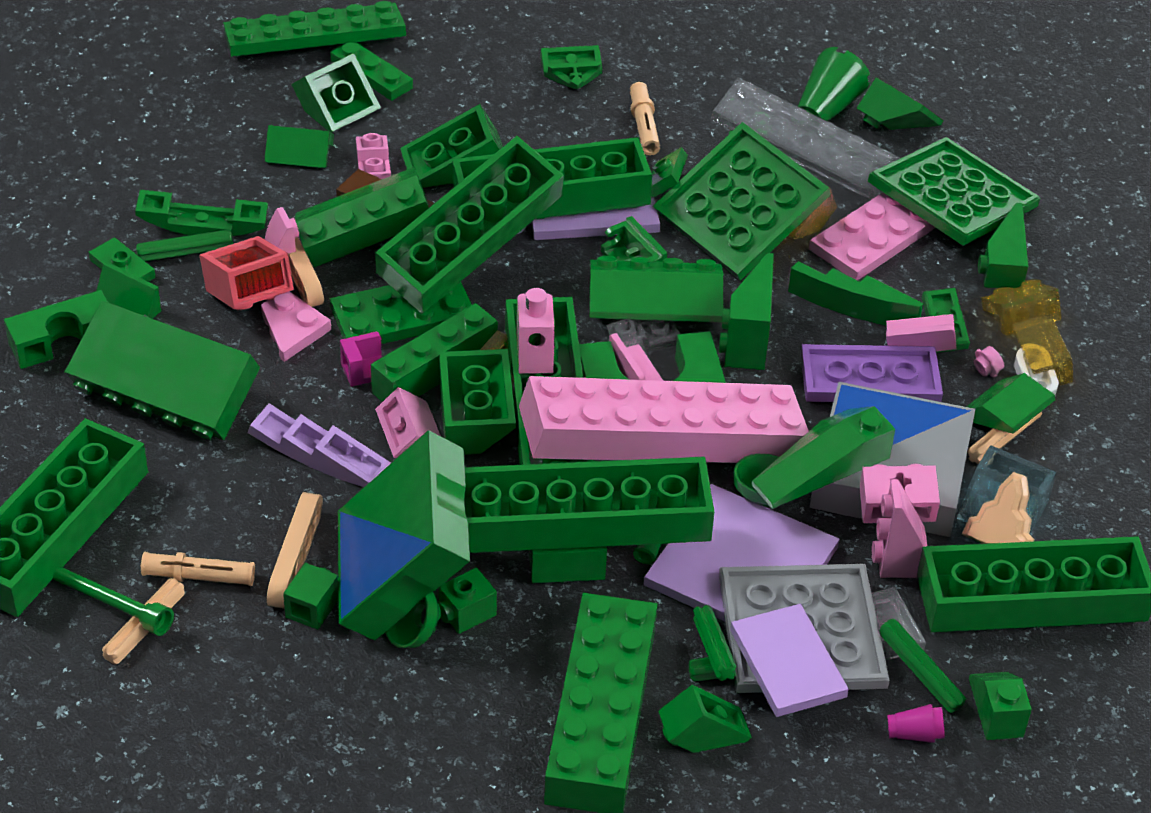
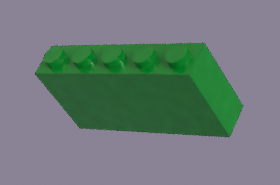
M101 301L65 373L74 382L72 386L82 393L91 395L94 391L102 394L103 399L114 405L121 406L122 402L131 405L135 412L143 416L151 417L152 413L161 416L162 421L172 427L181 428L182 425L190 427L194 434L204 439L211 440L212 436L225 440L260 366L251 354Z

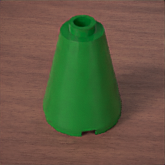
M838 47L825 48L817 57L796 109L798 120L803 126L814 129L820 128L863 95L870 87L871 81L868 82L869 70L863 61L853 53L846 51L843 54L836 51Z

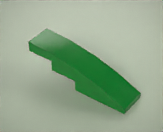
M799 261L791 267L788 292L818 306L887 326L886 321L921 317L922 302L868 275L859 282L834 268L825 275Z

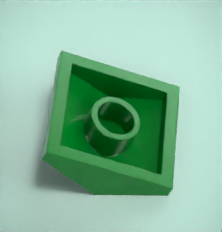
M1022 373L998 381L966 407L975 409L973 423L1014 434L1054 402L1055 395L1026 373Z

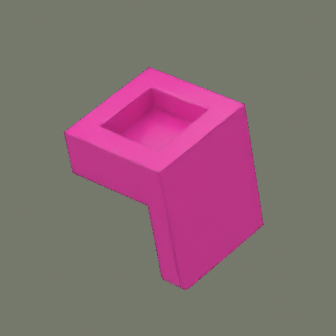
M379 332L340 340L341 365L351 387L371 382V364L382 358L381 336Z

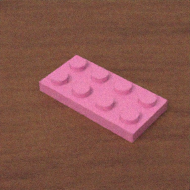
M882 192L812 238L809 243V250L842 273L858 281L936 227Z

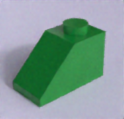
M1009 672L970 674L969 681L986 740L1024 738L1032 709L1023 679Z
M694 685L689 686L658 711L664 726L662 731L668 742L693 753L745 743L752 738L740 707Z

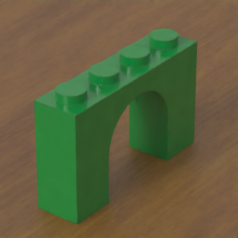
M711 332L678 334L675 360L680 376L673 381L726 383ZM611 341L579 344L583 378L630 380L618 368Z

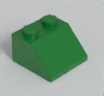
M354 53L291 84L304 111L330 132L381 108Z

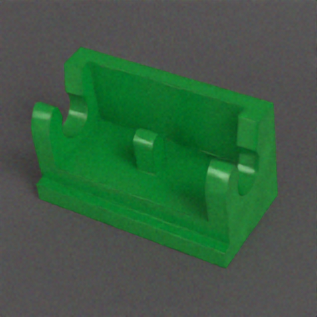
M632 216L627 217L626 221L613 225L605 231L608 237L617 234L613 240H609L601 245V252L605 256H613L621 261H630L633 257H645L650 259L651 262H663L667 258V252Z

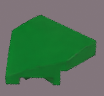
M599 45L541 48L540 57L543 75L557 83L579 89L602 74L603 68Z

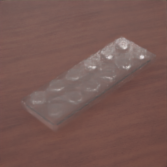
M740 78L735 81L715 107L710 119L732 131L744 122L796 163L870 200L878 196L881 191L867 182L869 174L900 159V157L865 141L859 136L853 135Z

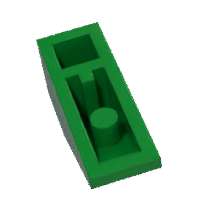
M1016 203L988 241L985 255L979 256L978 274H983L984 287L1023 290L1028 270L1023 203Z

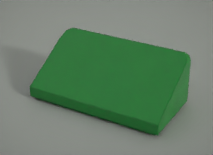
M106 262L103 264L96 291L102 290L108 303L152 319L161 312L158 286L111 263Z

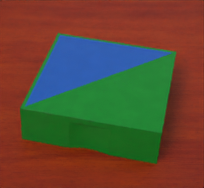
M428 430L338 510L340 625L376 640L408 614L423 597L438 589L470 562L468 520L464 507L466 484L464 450L462 447Z

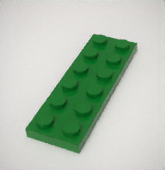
M380 1L370 6L352 4L344 9L335 10L326 7L319 9L317 12L309 13L293 11L288 15L282 16L265 14L256 19L237 17L229 22H223L231 57L406 36V25L396 3L389 1Z

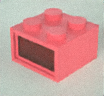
M259 236L199 255L206 291L234 310H245L251 308L253 303L262 300H274L275 296L294 290L288 253Z

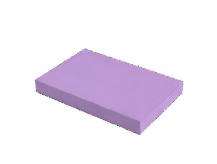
M801 603L731 622L730 631L776 717L847 698L849 689Z

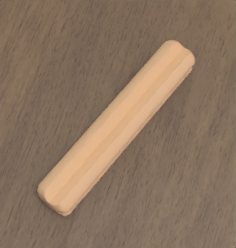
M1042 411L1014 434L993 428L968 448L967 452L970 456L968 459L972 463L983 464L1040 418Z
M174 578L168 579L144 605L158 602L172 608L184 596V585ZM133 616L103 647L102 651L105 660L114 665L119 664L148 634V631L144 630L138 618Z

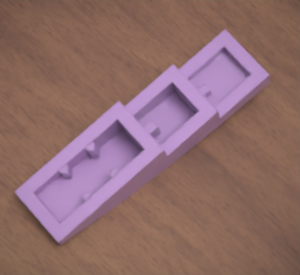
M270 403L251 423L248 430L250 435L290 458L332 477L365 487L391 464V462L334 425L329 431H326L302 414L294 420Z

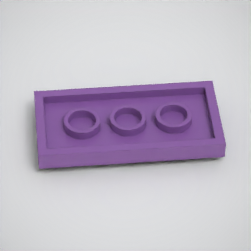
M802 344L801 363L806 402H834L838 382L942 402L943 391L935 347Z

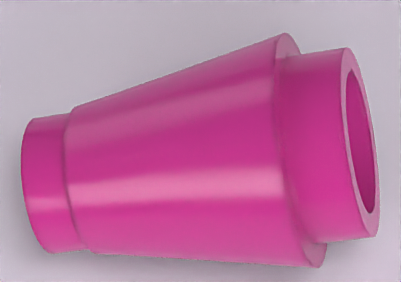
M932 704L887 715L889 738L935 743V739L945 738L942 707L932 708Z

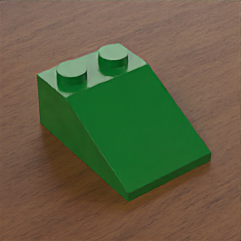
M481 104L401 147L400 150L406 168H416L424 188L454 183L452 159L495 154L503 145L496 127Z
M767 253L733 292L730 309L723 308L721 328L727 329V333H720L719 353H725L724 367L765 370L771 323L774 253Z

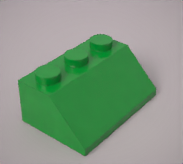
M508 349L439 352L444 438L462 447L464 455L481 454L516 428Z

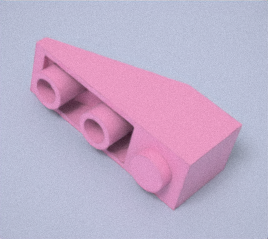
M891 479L888 494L882 495L881 512L883 518L877 519L876 533L878 541H873L872 561L879 565L880 578H917L922 547L927 546L925 527L899 480Z

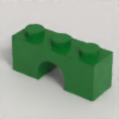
M102 290L5 318L4 324L8 344L20 369L52 360L51 344L60 337L73 336L81 340L101 301L108 303Z

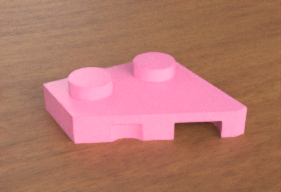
M290 291L277 295L274 300H267L261 304L262 316L266 325L269 326L272 340L276 342L279 356L284 362L332 330L329 318Z

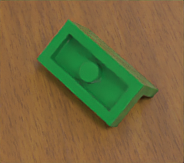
M268 125L265 161L275 164L326 168L329 146L333 147L334 134L323 130Z

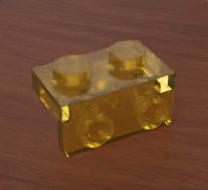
M1027 280L1021 283V287L1014 289L1010 287L998 288L993 291L992 295L981 297L983 310L1000 316L1001 332L1005 335L1061 320L1058 288L1042 284L1041 280Z

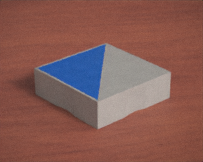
M838 382L830 417L851 408L875 406L895 428L890 458L878 464L886 466L936 465L940 499L936 522L922 523L925 527V532L950 537L958 504L975 409ZM862 471L813 491L810 508L862 518L859 487Z

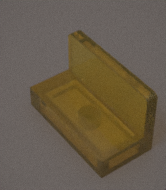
M1051 314L1013 324L1014 334L1033 374L1054 369L1060 386L1073 382L1072 358Z

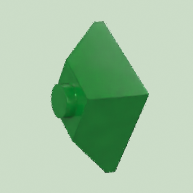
M877 77L857 107L858 110L865 114L863 120L877 129L881 124L890 130L941 126L944 121L922 104Z

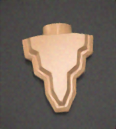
M1013 472L999 486L995 499L983 503L977 516L969 517L962 535L980 542V544L1034 541L1035 539L1029 534L1032 519L1026 512L1030 497L1027 477Z

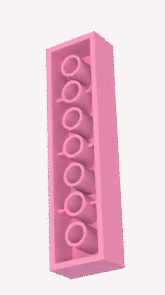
M529 376L519 404L532 457L538 459L639 460L705 457L706 462L737 463L742 458L752 454H771L780 457L809 432L791 385Z

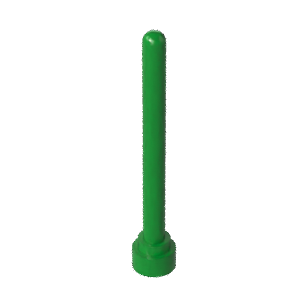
M58 567L53 574V580L138 618L144 630L157 636L164 635L173 623V610L161 603L155 602L144 605L63 567Z

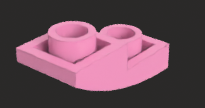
M368 133L363 135V137H356L358 169L380 179L391 176L387 135Z
M283 207L277 208L269 222L265 240L288 254L296 252L295 238L299 237L296 221L294 218H288Z

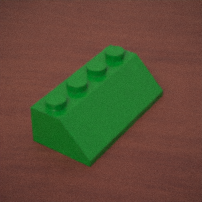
M412 167L295 213V221L303 248L313 266L317 267L396 236L429 209L430 206L416 168Z
M600 256L597 260L590 259L589 318L722 322L723 270L722 265L716 264L714 260L699 259L696 263H683V260L678 258H666L663 262H651L650 259L645 257H633L630 261L617 260L613 256Z

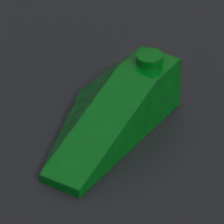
M875 406L845 410L821 420L752 481V486L771 509L862 471L863 467H871L889 459L895 428Z

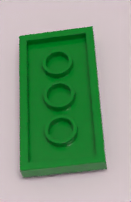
M461 282L423 314L390 285L330 298V308L343 339L379 332L381 344L420 336L472 305Z

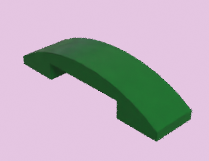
M140 190L135 215L155 226L182 234L195 235L230 230L232 236H238L265 228L268 203L236 199L235 209L172 203V193Z

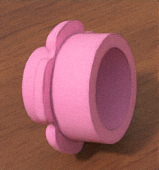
M991 346L986 347L982 351L980 349L976 350V359L973 362L977 371L982 376L989 374L993 378L997 377L999 371L1004 368V362L1000 354Z

